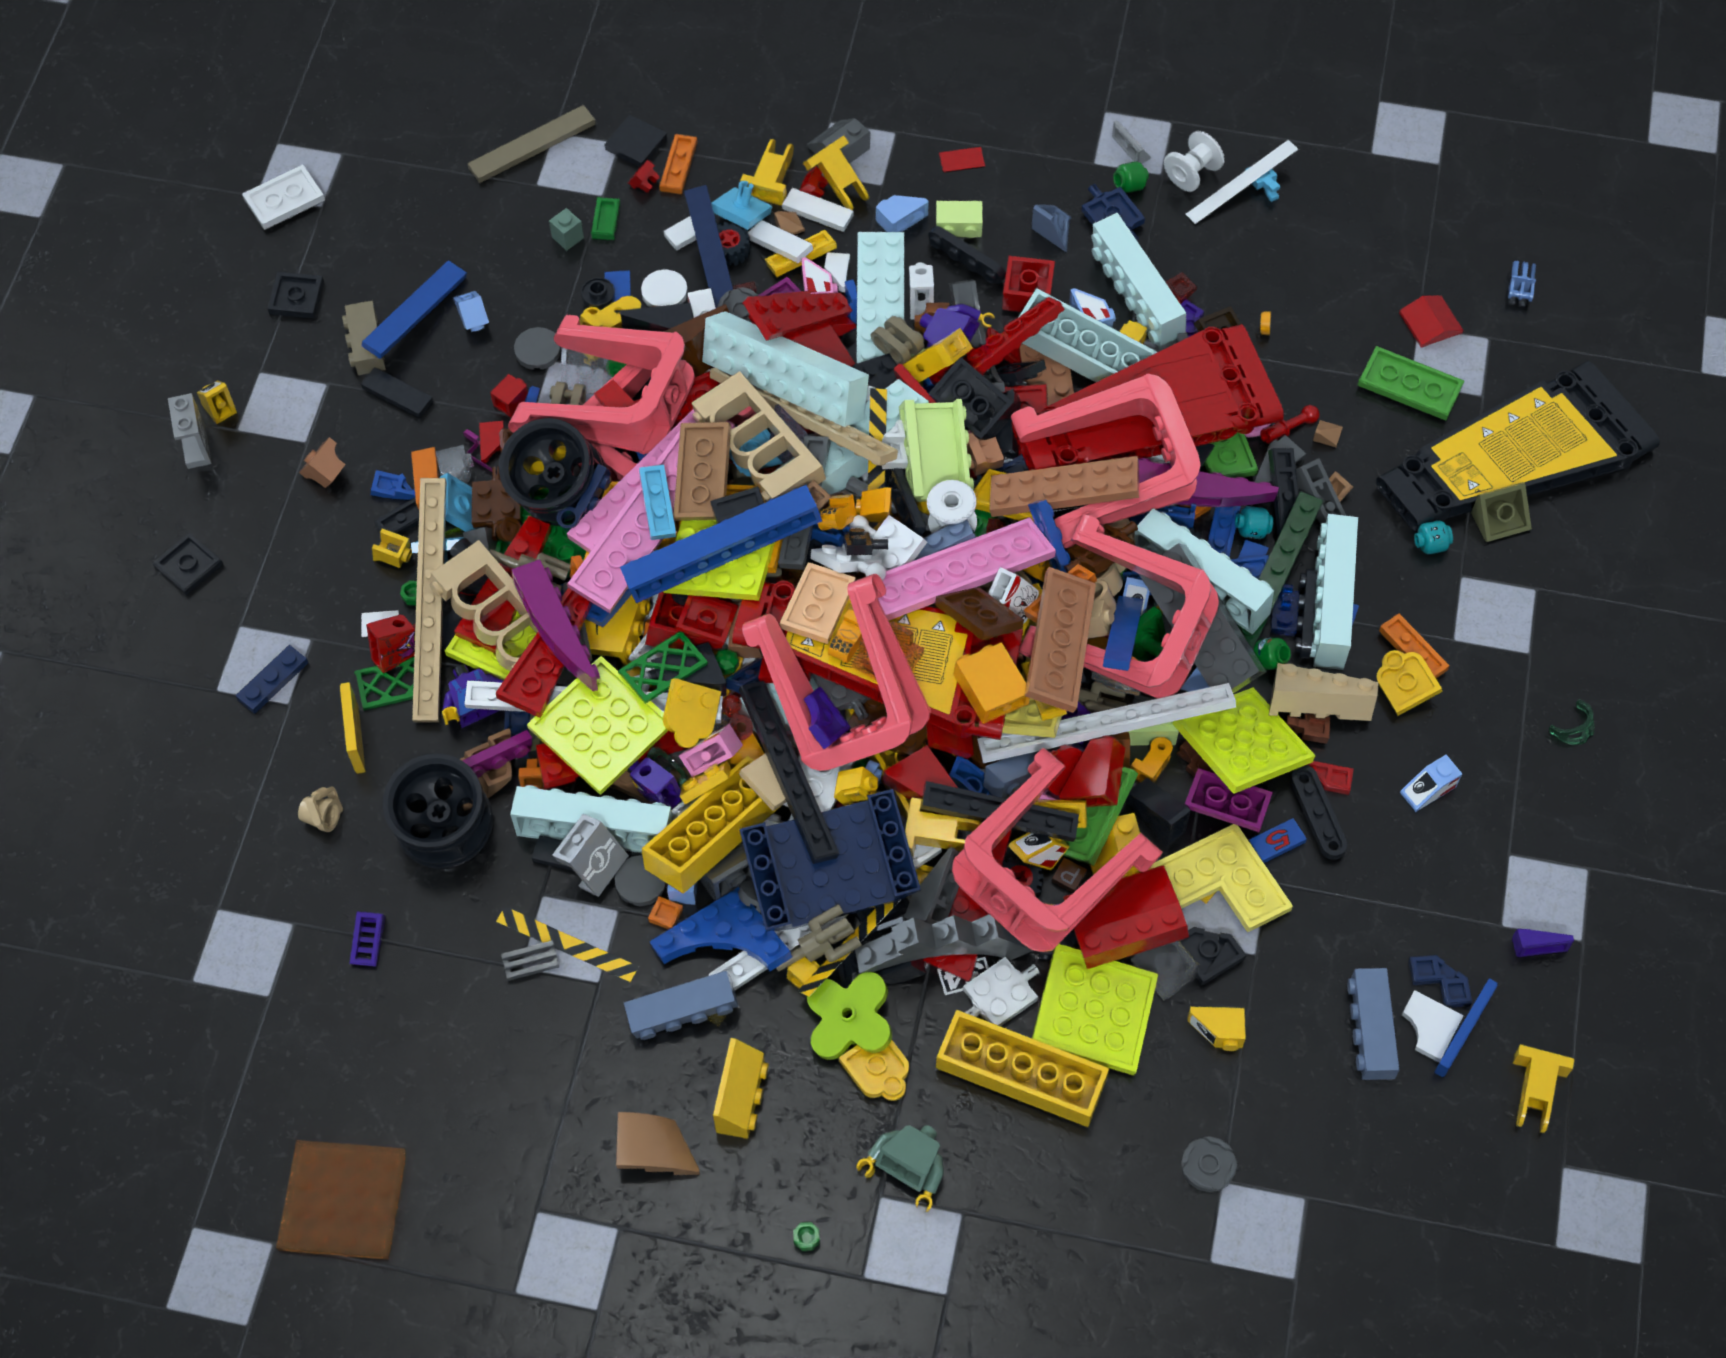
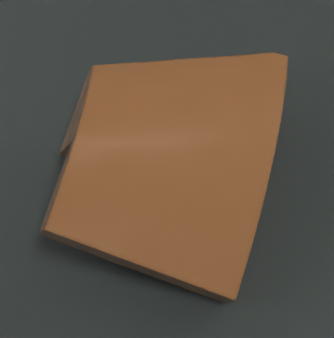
M508 728L489 736L488 742L465 751L464 757L460 758V760H464L511 738V730ZM511 760L501 768H493L478 778L487 798H490L511 780ZM467 803L461 807L465 812L472 808L473 804Z
M618 1112L617 1169L674 1172V1175L700 1174L698 1165L675 1120L651 1114Z

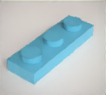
M664 465L640 467L639 475L650 539L657 540L676 537Z

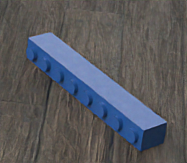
M804 485L782 496L771 499L764 504L748 509L730 519H725L687 538L678 540L662 549L655 550L644 557L630 561L628 564L621 566L620 569L635 602L638 603L821 522L822 519L807 485Z

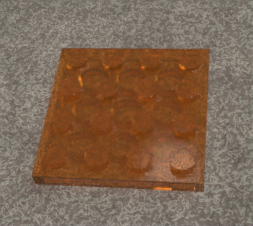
M296 1140L276 1246L278 1251L389 1259L406 1158L405 1148Z

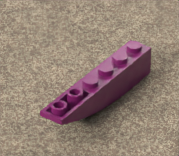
M1139 458V483L1167 472L1172 468L1171 464H1160L1152 462L1147 458ZM1199 470L1193 496L1188 501L1176 504L1191 506V503H1194L1197 507H1230L1272 502L1275 500L1279 487L1273 486L1268 482L1255 483L1243 477L1230 478L1225 477L1221 473H1205Z
M539 559L511 569L514 586L543 641L576 678L593 692L598 690L597 679H600L598 669L595 664L591 665L588 660L590 659V653L585 644L581 645L579 641L581 636L578 627L571 625L570 611L567 606H562L560 602L562 601V596L557 586L553 587L551 583L553 578L549 568H544Z

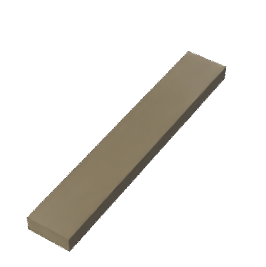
M582 105L467 163L468 168L478 182L481 183L595 125V119L586 107Z

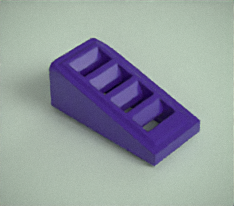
M357 911L349 964L377 967L386 918L384 914ZM364 922L376 923V928L363 927ZM362 932L375 933L374 938L361 937ZM360 942L373 943V948L359 947ZM358 952L372 953L371 959L357 957Z
M1516 929L1512 941L1516 956L1524 957L1567 952L1574 942L1573 935Z

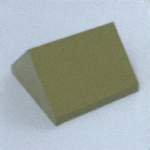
M1524 482L1477 496L1471 514L1486 542L1532 529Z

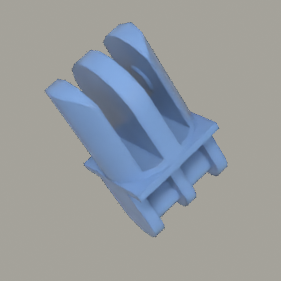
M1514 261L1511 282L1508 288V298L1518 297V300L1524 298L1528 299V302H1532L1536 282V264L1531 265L1529 277H1527L1528 263L1523 262L1520 275L1517 276L1519 261Z

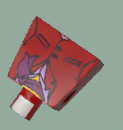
M400 614L366 624L371 660L382 673L415 656L416 623L412 625L404 615Z

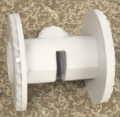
M1196 131L1189 136L1190 152L1185 156L1177 152H1170L1164 159V168L1170 180L1177 187L1188 192L1194 191L1199 187V170L1205 167L1216 171L1224 164V154L1218 142L1212 136L1201 131Z
M946 480L936 484L927 497V508L930 513L928 526L931 534L950 524H958L965 520L969 521L975 531L977 527V516L974 512L976 496L972 488L958 480Z

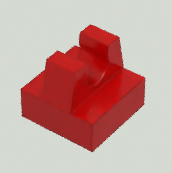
M647 160L633 175L628 184L634 189L638 187L648 192L653 186L648 183L647 179L653 183L659 179L658 174L653 169L655 165Z
M815 166L805 175L799 190L820 198L824 191L819 186L824 188L827 186L828 181L822 176L821 170Z

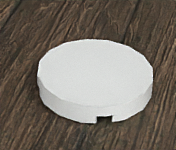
M667 269L657 270L649 274L641 286L643 300L649 307L683 304L688 292L683 276Z

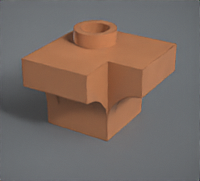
M973 432L969 434V442L966 444L967 454L971 455V467L969 470L973 469L975 476L987 472L988 469L994 470L1003 466L1004 457L996 437L981 440Z
M329 437L317 451L312 450L304 459L306 464L299 473L306 479H313L326 488L346 465L335 454L337 443Z

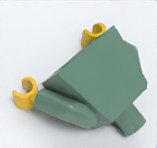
M910 1125L905 1126L901 1131L895 1130L882 1134L868 1152L870 1156L867 1159L864 1158L858 1161L857 1170L860 1171L864 1165H870V1169L865 1174L866 1178H870L875 1173L873 1164L877 1161V1167L918 1192L924 1189L923 1195L918 1196L916 1199V1208L920 1200L926 1199L929 1202L926 1210L928 1212L932 1208V1193H936L943 1177V1159L938 1154L940 1144L934 1140L937 1133L929 1125L923 1126L920 1131Z

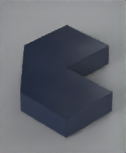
M1437 955L1409 958L1413 985L1440 983L1444 1006L1452 1008L1472 1005L1468 978L1461 972H1456Z

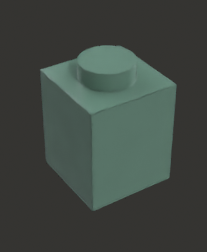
M567 208L549 220L552 238L566 251L584 239L581 220Z

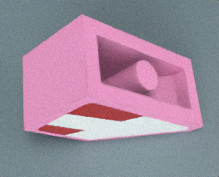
M801 258L804 291H809L811 294L838 293L837 283H832L831 273L808 258Z
M728 724L712 732L707 738L701 739L695 746L681 753L679 757L690 775L694 777L704 772L710 766L718 765L733 757L743 744L731 725Z

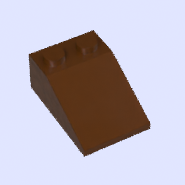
M726 304L664 331L670 333L678 332L682 336L685 349L681 359L686 360L692 366L695 377L704 374L712 367L702 362L705 320L707 317L725 311L729 313Z

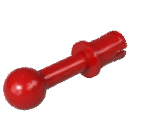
M1314 405L1305 406L1301 410V414L1287 421L1276 422L1274 425L1261 430V439L1269 444L1280 437L1289 436L1291 429L1304 422L1309 424L1315 423L1320 416L1318 408Z

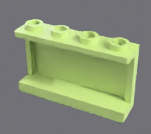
M956 399L954 402L916 404L914 400H904L899 406L900 420L903 422L906 436L904 446L908 465L905 468V476L915 501H927L931 489L936 484L946 480L962 481L974 490V481L969 474L971 455L967 454L966 445L969 442L968 430H965L964 426L966 408L962 406V399Z

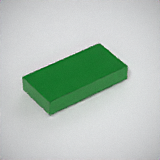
M597 197L591 232L592 239L615 240L620 199Z

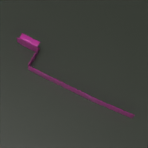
M466 429L463 432L464 436L475 443L467 452L468 457L492 472L491 467L471 456L473 451L479 446L480 441L477 440L479 436Z

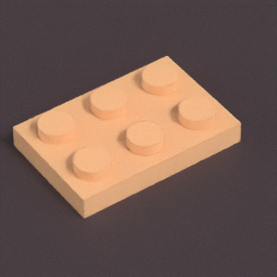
M808 562L781 619L780 628L828 644L849 599L848 584L856 581V577Z

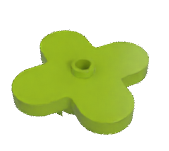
M873 972L862 973L846 989L835 981L826 979L810 997L807 996L810 1008L822 1018V1021L814 1029L811 1036L812 1048L821 1058L826 1060L837 1059L845 1053L851 1044H856L869 1053L881 1052L890 1044L892 1029L888 1022L877 1013L888 995L887 985L881 976Z

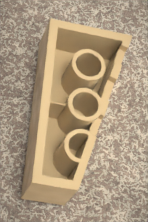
M1278 663L1272 686L1269 715L1278 716V712H1289L1290 717H1300L1301 713H1312L1315 715V718H1325L1331 714L1336 715L1338 719L1371 721L1378 694V682L1367 678L1348 677L1341 673L1333 674L1322 672L1319 669H1306L1296 667L1293 664Z

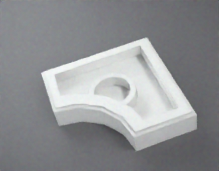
M1415 990L1402 1013V1016L1411 1022L1416 1031L1417 1043L1415 1050L1440 1063L1463 1015Z

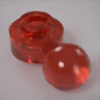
M727 695L722 701V709L725 713L731 715L732 718L728 724L731 725L739 740H745L753 734L754 725L749 716L741 714V699L736 695ZM739 722H743L746 725L744 732L738 730L737 725Z

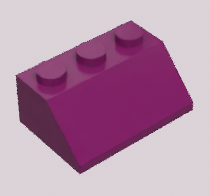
M1198 768L1185 805L1192 811L1260 832L1273 792L1252 786L1233 794L1217 774Z

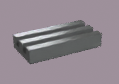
M553 940L501 954L508 981L559 968ZM550 950L549 952H545V953H542V954H538V955H534V956H530V957H527V958H523V959H519V960H515V961L509 962V960H512V959H516V958L524 957V956H527V955L539 953V952H542V951ZM552 958L551 962L511 972V968Z

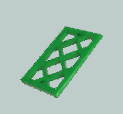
M680 631L619 669L618 673L646 704L669 689L671 680L663 681L665 670L679 671V675L674 678L684 680L706 666L708 661L685 636L684 632ZM678 639L684 643L683 650L669 648V645ZM658 652L663 653L661 664L647 662V659ZM667 654L682 655L681 665L666 664ZM686 656L698 659V663L691 667H685ZM636 666L641 667L640 677H630L627 673ZM645 669H660L659 679L644 678ZM642 685H657V689L646 695L642 691Z
M411 657L396 666L403 668L396 678L387 673H382L377 666L354 672L357 677L363 710L413 699L414 683L409 686L400 680L407 671L414 674V668L411 665L414 663L415 657ZM373 672L377 674L370 684L362 679V675ZM381 677L392 682L385 692L374 687ZM397 685L408 690L402 695L394 697L390 695ZM371 691L382 696L380 700L368 703L366 697Z

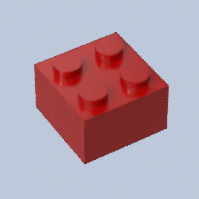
M1009 256L1002 310L1022 312L1036 288L1051 295L1055 261Z

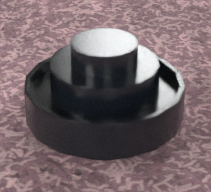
M596 277L590 279L581 288L582 301L588 308L596 307L601 310L612 304L615 300V288L605 278Z

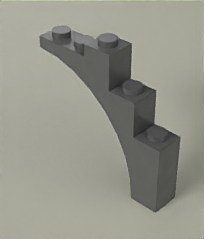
M975 280L949 283L952 305L965 304L980 310ZM979 320L977 322L980 325L970 341L974 349L986 344L984 327ZM993 365L983 376L1001 392H1005L1004 382L1000 379Z
M990 914L973 922L952 915L932 925L913 917L893 926V932L855 949L860 974L876 972L904 962L943 955L982 954L1001 958L1006 957L1008 960H1012L1033 951L1017 940Z

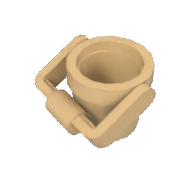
M333 786L328 788L321 787L312 792L310 797H305L298 809L299 820L317 827L321 831L331 832L339 821L340 813L343 812L336 789Z

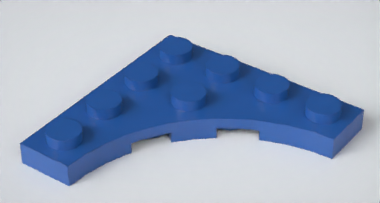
M739 887L649 941L652 949L664 964L682 955L695 952L696 948L703 946H712L713 949H741L746 951L749 956L761 962L769 971H772L793 957L790 950L775 931L765 930L762 915L756 910L754 905L746 906L738 896Z

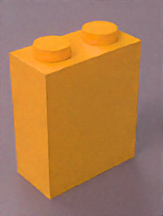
M1002 642L994 646L987 645L980 652L972 655H963L956 661L953 675L982 724L1029 704L1030 698L1025 697L1027 684Z

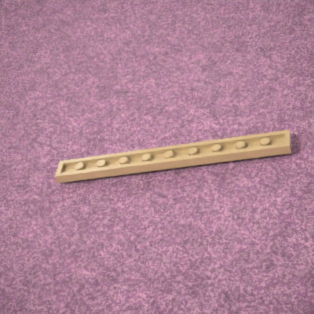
M717 368L710 369V378L719 382V384L733 376ZM752 385L775 412L785 416L788 420L795 421L805 429L818 433L820 437H829L838 446L845 447L854 452L855 455L870 460L874 465L882 466L897 459V449L850 425L843 427Z
M420 478L413 722H439L443 598L441 595L436 596L431 590L430 577L433 571L444 564L447 485L445 478Z

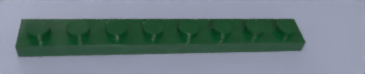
M1301 491L1258 579L1267 582L1274 590L1271 612L1323 504V500ZM1269 616L1253 634L1237 624L1252 650L1259 640Z

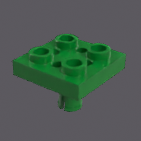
M1155 606L1140 616L1132 654L1139 661L1149 660L1153 656L1157 658L1163 650L1161 644L1166 632L1161 610Z

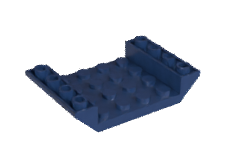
M893 789L868 795L867 801L821 812L839 852L836 859L813 864L794 820L767 827L764 822L739 829L766 931L790 930L807 926L811 919L837 904L840 905L844 912L838 916L841 917L894 903L921 891Z

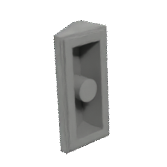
M1117 120L1114 121L1112 137L1131 159L1141 164L1150 160V155Z

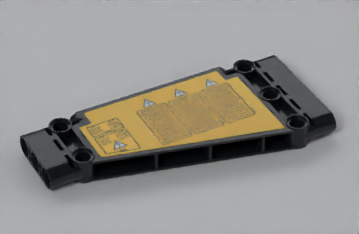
M1586 361L1570 371H1560L1555 379L1548 383L1541 381L1425 445L1416 455L1407 456L1402 464L1377 477L1376 485L1407 525L1416 532L1423 523L1443 521L1472 512L1479 494L1524 482L1527 496L1627 469L1633 461L1656 449L1660 441L1655 431L1592 362Z

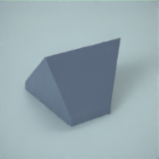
M1035 204L1033 208L1032 229L1067 253L1069 223L1072 217L1055 205Z

